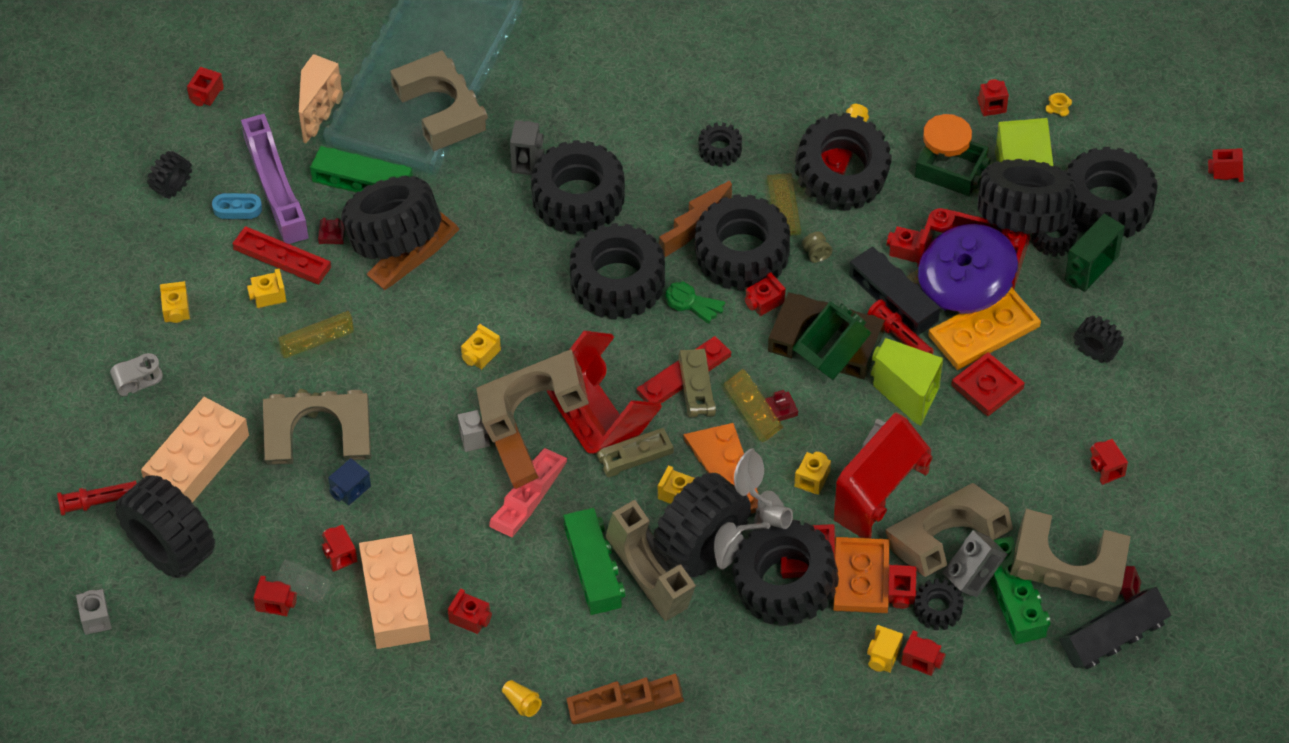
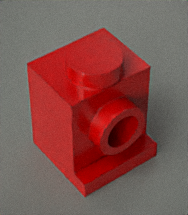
M199 67L187 85L189 99L196 106H203V104L211 106L219 92L224 89L222 74L203 67Z
M991 79L988 83L980 84L977 100L983 116L1007 112L1009 94L1004 81ZM998 101L999 105L989 107V102Z
M1242 148L1213 150V159H1208V173L1214 174V179L1230 180L1232 178H1239V182H1244Z
M897 226L895 233L890 232L888 235L886 246L890 247L889 256L918 263L919 243L924 229H921L919 232Z
M770 272L767 274V278L746 289V305L750 310H755L762 316L784 303L786 288Z
M1113 439L1097 442L1090 448L1092 453L1091 465L1096 472L1101 473L1100 482L1102 485L1126 475L1128 461Z
M343 524L323 532L322 537L325 543L321 544L326 558L330 559L333 572L357 562L356 549Z
M889 565L888 603H893L895 608H908L909 604H914L916 597V566Z
M260 576L253 597L255 609L258 612L287 616L290 607H295L297 592L291 591L290 585L280 581L269 582L266 580V576Z
M460 589L448 608L449 623L478 634L482 627H487L492 617L490 605L488 602L465 593V590Z
M913 630L903 650L901 665L932 676L935 668L941 669L946 654L941 652V645L936 644L930 639L919 638L918 632Z

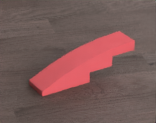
M544 448L532 461L539 478L517 489L513 488L505 496L504 505L490 519L489 527L513 537L531 516L567 462L566 457Z

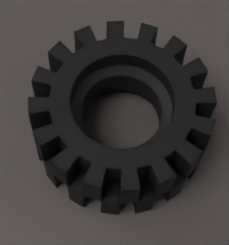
M718 122L714 123V127H711L709 124L706 126V130L702 129L701 134H699V156L701 158L704 157L703 161L705 163L710 161L711 166H714L715 163H718V167H723V163L729 166L731 161L735 163L737 157L740 158L742 135L739 134L737 128L734 130V126L731 124L729 127H726L724 122H722V126H718ZM716 141H724L729 146L716 148L711 144Z
M167 151L166 155H160V160H155V166H151L150 170L152 173H148V178L150 179L147 180V183L152 190L170 199L172 196L175 197L177 192L182 190L183 186H187L188 183L186 181L191 178L189 174L192 173V164L178 153Z
M1072 218L1061 230L1057 229L1064 234L1063 237L1059 238L1050 237L1046 232L1044 234L1032 233L1034 247L1037 246L1039 252L1044 250V255L1048 256L1049 252H1051L1052 257H1057V253H1060V256H1064L1065 251L1069 253V250L1076 243L1078 225L1075 224V220Z
M1093 315L1090 318L1086 317L1073 336V339H1075L1074 343L1076 346H1079L1078 350L1080 352H1085V356L1088 357L1090 355L1093 360L1098 359L1100 363L1104 361L1108 363L1114 359L1123 346L1124 337L1120 336L1122 334L1120 330H1115L1117 327L1115 324H1109L1110 321L1108 319L1103 321L1102 317L1098 316L1095 318Z
M934 579V584L930 580L926 581L925 586L921 585L919 591L916 592L914 614L916 617L919 616L918 621L921 624L925 621V627L927 628L934 625V630H939V626H942L943 630H947L948 624L953 627L956 625V621L959 622L961 619L964 597L961 596L962 592L959 589L956 590V586L953 583L948 586V580L944 579L943 584L939 583V579ZM940 598L947 601L949 608L937 611L930 608L928 603L932 599Z

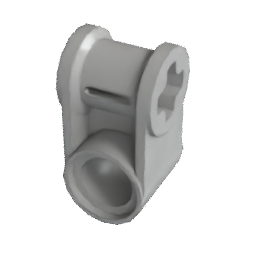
M150 353L118 363L110 370L116 389L121 396H127L129 392L135 393L138 390L155 385L163 377L162 370L159 368L158 358Z

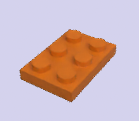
M836 537L835 561L838 568L839 582L835 588L834 611L888 613L889 539Z

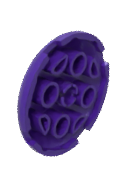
M980 224L957 226L937 236L925 249L918 268L919 284L922 291L944 311L946 309L959 311L960 314L978 312L996 304L1011 289L1015 273L1018 272L1017 254L1010 240L994 228Z

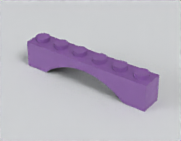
M265 114L241 120L246 145L283 242L291 244L308 239L306 219L286 178Z

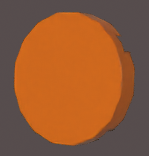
M951 114L938 115L930 119L924 127L923 141L926 147L935 154L941 153L952 157L960 155L970 146L972 129L969 123L961 117Z

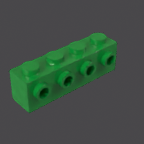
M1012 536L993 540L1008 555L989 582L1015 645L1045 638L1051 622L1048 612L1043 611L1040 605L1041 596L1038 589L1033 588L1032 580H1024L1010 575L1016 548Z

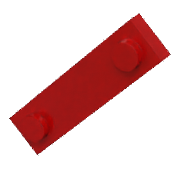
M246 226L232 243L233 250L318 285L331 269V261Z
M716 336L696 348L705 349L708 371L731 357V351ZM679 360L636 388V393L645 402L661 404L684 389Z

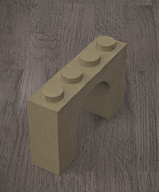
M443 50L390 71L392 88L402 103L429 92L445 93L455 99V102L449 108L421 119L423 136L433 151L486 130L485 120L488 119L485 108L478 105L473 90H468L463 75L456 72L453 60L447 58Z
M572 349L476 388L482 422L492 442L517 433L514 411L520 402L534 393L546 390L555 391V395L565 413L589 404L582 371Z
M350 390L344 395H337V392L334 391L322 392L321 396H311L310 393H297L295 397L285 398L283 394L269 395V399H263L264 451L267 465L293 463L294 428L302 417L312 412H326L339 420L343 430V456L345 461L350 458L353 460L371 459L369 397L362 390Z
M972 483L885 530L889 539L890 550L908 565L916 566V571L926 577L947 566L943 545L933 537L940 531L964 526L973 528L994 540L1013 530L1009 508Z
M633 500L612 512L606 539L666 622L688 608L696 585L681 564L666 572L658 563L650 549L646 536L650 520L638 503Z
M1026 509L1020 523L1010 575L1115 603L1122 589L1131 536L1104 530L1098 544L1096 560L1084 566L1069 565L1059 560L1049 548L1048 534L1052 515Z

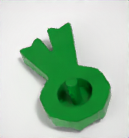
M684 281L671 283L665 293L668 306L677 311L690 309L707 324L710 323L711 319L717 317V313H723V307L726 303L721 300L696 296L693 286Z

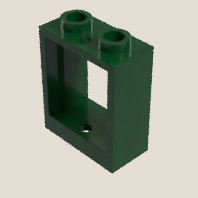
M971 141L966 151L956 155V157L976 163L970 176L966 177L932 165L938 154L930 151L925 145L916 162L915 178L970 196L973 188L977 189L980 185L982 171L990 165L991 158L988 157L989 147Z
M1103 214L1069 250L1064 280L1072 288H1078L1086 292L1119 257L1124 225Z
M830 301L792 349L833 381L871 335V332L864 327L867 322L863 318L852 312L844 304L841 303L838 307ZM846 321L850 324L823 359L820 358L818 353L843 322Z

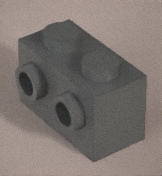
M515 120L510 140L512 173L532 175L534 164L537 163V159L544 153V149H541L544 134L540 133L539 123Z
M973 530L965 539L956 555L950 560L943 574L961 592L978 597L1008 554L989 536Z

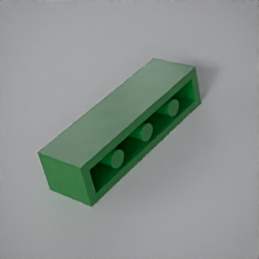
M320 146L310 167L312 182L356 193L358 191L361 192L368 185L376 184L380 180H388L390 177L413 176L412 168L405 165L389 163L381 159H373L356 153L352 154Z
M594 508L564 514V530L590 615L622 608V598H625L623 583L617 582L616 576L619 575L616 561H611L609 554H612L611 545L607 539L603 538L602 533L605 532L602 517L597 518Z

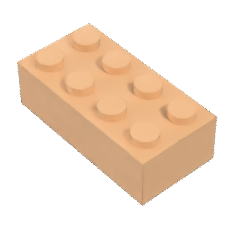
M203 397L141 469L143 478L150 475L161 476L163 480L167 479L173 486H177L193 503L249 436L246 419Z
M412 534L359 543L376 648L380 649L430 640Z

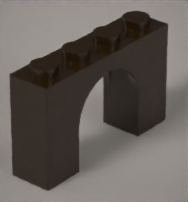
M788 292L770 333L768 352L792 359L795 353L792 349L793 346L826 307L828 302ZM850 309L867 322L864 327L871 332V335L840 373L865 380L873 361V353L882 339L885 320ZM844 321L838 330L843 333L850 324Z

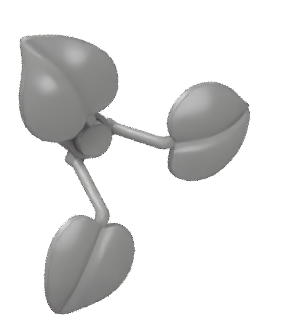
M754 448L744 453L734 473V485L737 493L741 496H746L750 492L751 496L758 499L754 524L740 525L736 528L734 523L727 522L721 526L714 542L715 558L719 569L729 566L733 562L735 552L737 550L741 551L739 544L743 540V536L740 533L743 530L756 529L758 531L761 528L769 529L770 526L787 529L792 523V510L785 507L773 491L767 490L761 495L755 491V488L762 482L764 464L761 456L755 452Z

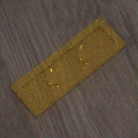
M792 173L767 175L771 204L776 205L787 218L790 236L801 235Z
M343 312L278 337L280 352L283 358L286 359L353 333L354 328L350 312Z
M742 369L724 383L725 388L761 442L767 441L783 428L745 369Z

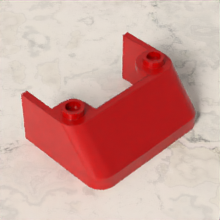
M939 208L929 214L919 243L917 267H919L925 249L931 243L934 231L943 233L951 228L967 224L985 225L1004 234L1012 243L1015 251H1017L1018 272L1015 273L1012 281V288L1015 289L1029 245L1030 234L1020 231L1013 232L1006 228L1002 229L997 227L996 224H990L983 217L950 209Z
M583 331L570 349H572L581 368L589 404L565 413L555 395V391H546L584 449L588 453L597 454L598 451L605 447L638 437L659 412L662 405L656 402L631 400L624 411L619 414L599 385L607 371L606 363L601 354L615 337L609 333Z
M898 412L894 413L845 467L837 480L834 521L861 538L871 539L872 525L876 521L880 522L886 514V498L912 469L919 471L925 476L929 473L930 463L933 458L931 448L906 417Z

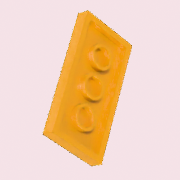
M1011 287L1008 293L991 307L974 313L958 314L929 329L928 336L956 370H959L980 359L987 352L992 353L1039 328L1041 320Z

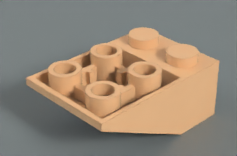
M314 54L301 70L299 117L304 143H307L311 137L317 135L320 124L323 120L329 118L331 109L335 104H339L343 98L338 63Z

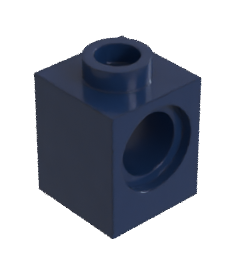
M351 458L328 477L329 492L332 497L339 502L342 500L348 506L371 487L369 472Z

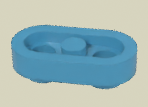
M224 193L216 196L212 201L214 214L222 219H252L259 216L262 212L261 199L255 194Z

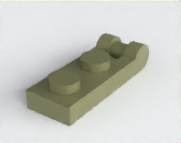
M705 349L680 350L678 356L688 417H697L699 414H706L707 417L715 416L716 408L712 396ZM703 400V404H697L696 401Z
M661 428L605 447L598 451L596 456L599 462L604 464L603 470L606 476L612 477L618 475L623 470L673 454L674 447L665 429ZM619 456L620 459L613 461L614 457Z

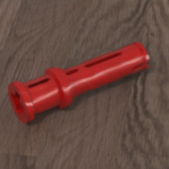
M878 300L870 307L867 315H874L885 320L884 332L892 333L907 346L930 354L934 353V349L902 322L901 316L898 313H893L886 306L884 300Z
M136 480L86 491V488H79L77 492L67 494L59 492L57 497L61 516L66 515V512L80 509L88 511L87 509H90V506L117 501L137 484Z

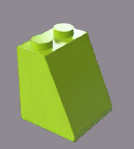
M1048 119L999 122L995 147L996 160L999 162L1006 159L1036 160V162H1045L1054 166Z
M885 338L881 347L877 346L873 353L872 360L875 361L871 371V376H874L873 386L913 422L921 426L940 388L943 358Z

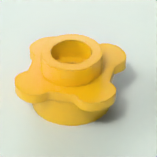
M1055 93L1049 96V105L1046 106V111L1050 114L1057 113L1061 116H1067L1072 100L1066 94Z

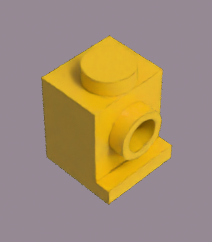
M275 269V273L251 278L252 285H248L247 289L250 300L255 299L257 308L287 302L280 269Z
M185 281L160 284L164 321L178 323L190 319Z
M481 324L477 326V331L461 346L463 360L468 365H475L481 370L501 351L500 336Z
M806 452L799 469L795 472L794 487L819 495L830 473L831 460H828L827 456L822 452H814L813 454Z
M668 465L658 484V499L671 504L677 493H680L683 487L688 483H692L695 478L674 471L673 467Z
M877 625L875 639L871 640L867 655L871 656L868 663L871 669L878 672H891L902 647L903 634Z

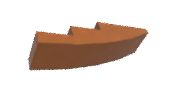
M730 181L690 201L689 212L674 219V229L659 236V244L663 249L665 257L695 238V228L699 217L705 210L708 211V207L714 202L718 204L719 200L725 197L728 199L732 198V183Z
M440 212L441 223L439 229L430 240H426L424 245L414 248L409 253L405 252L398 257L391 256L388 259H381L367 273V276L383 290H386L436 253L460 230L459 227Z
M515 422L517 433L495 441V444L512 485L517 489L539 477Z
M676 673L651 682L646 677L622 686L616 681L566 698L573 724L640 714L684 702L680 680Z

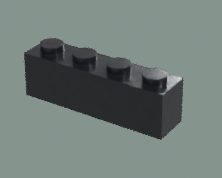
M872 246L850 261L849 276L876 301L884 300L886 306L893 313H898L902 318V322L916 333L917 336L939 322L940 307L922 291L918 284L910 281L900 268H896L889 262L885 254L878 252Z
M1148 588L1059 638V641L1073 667H1084L1086 670L1099 664L1098 658L1106 654L1109 657L1121 651L1120 646L1127 641L1129 644H1132L1142 639V633L1149 629L1152 632L1165 625L1164 620L1172 615L1158 588Z

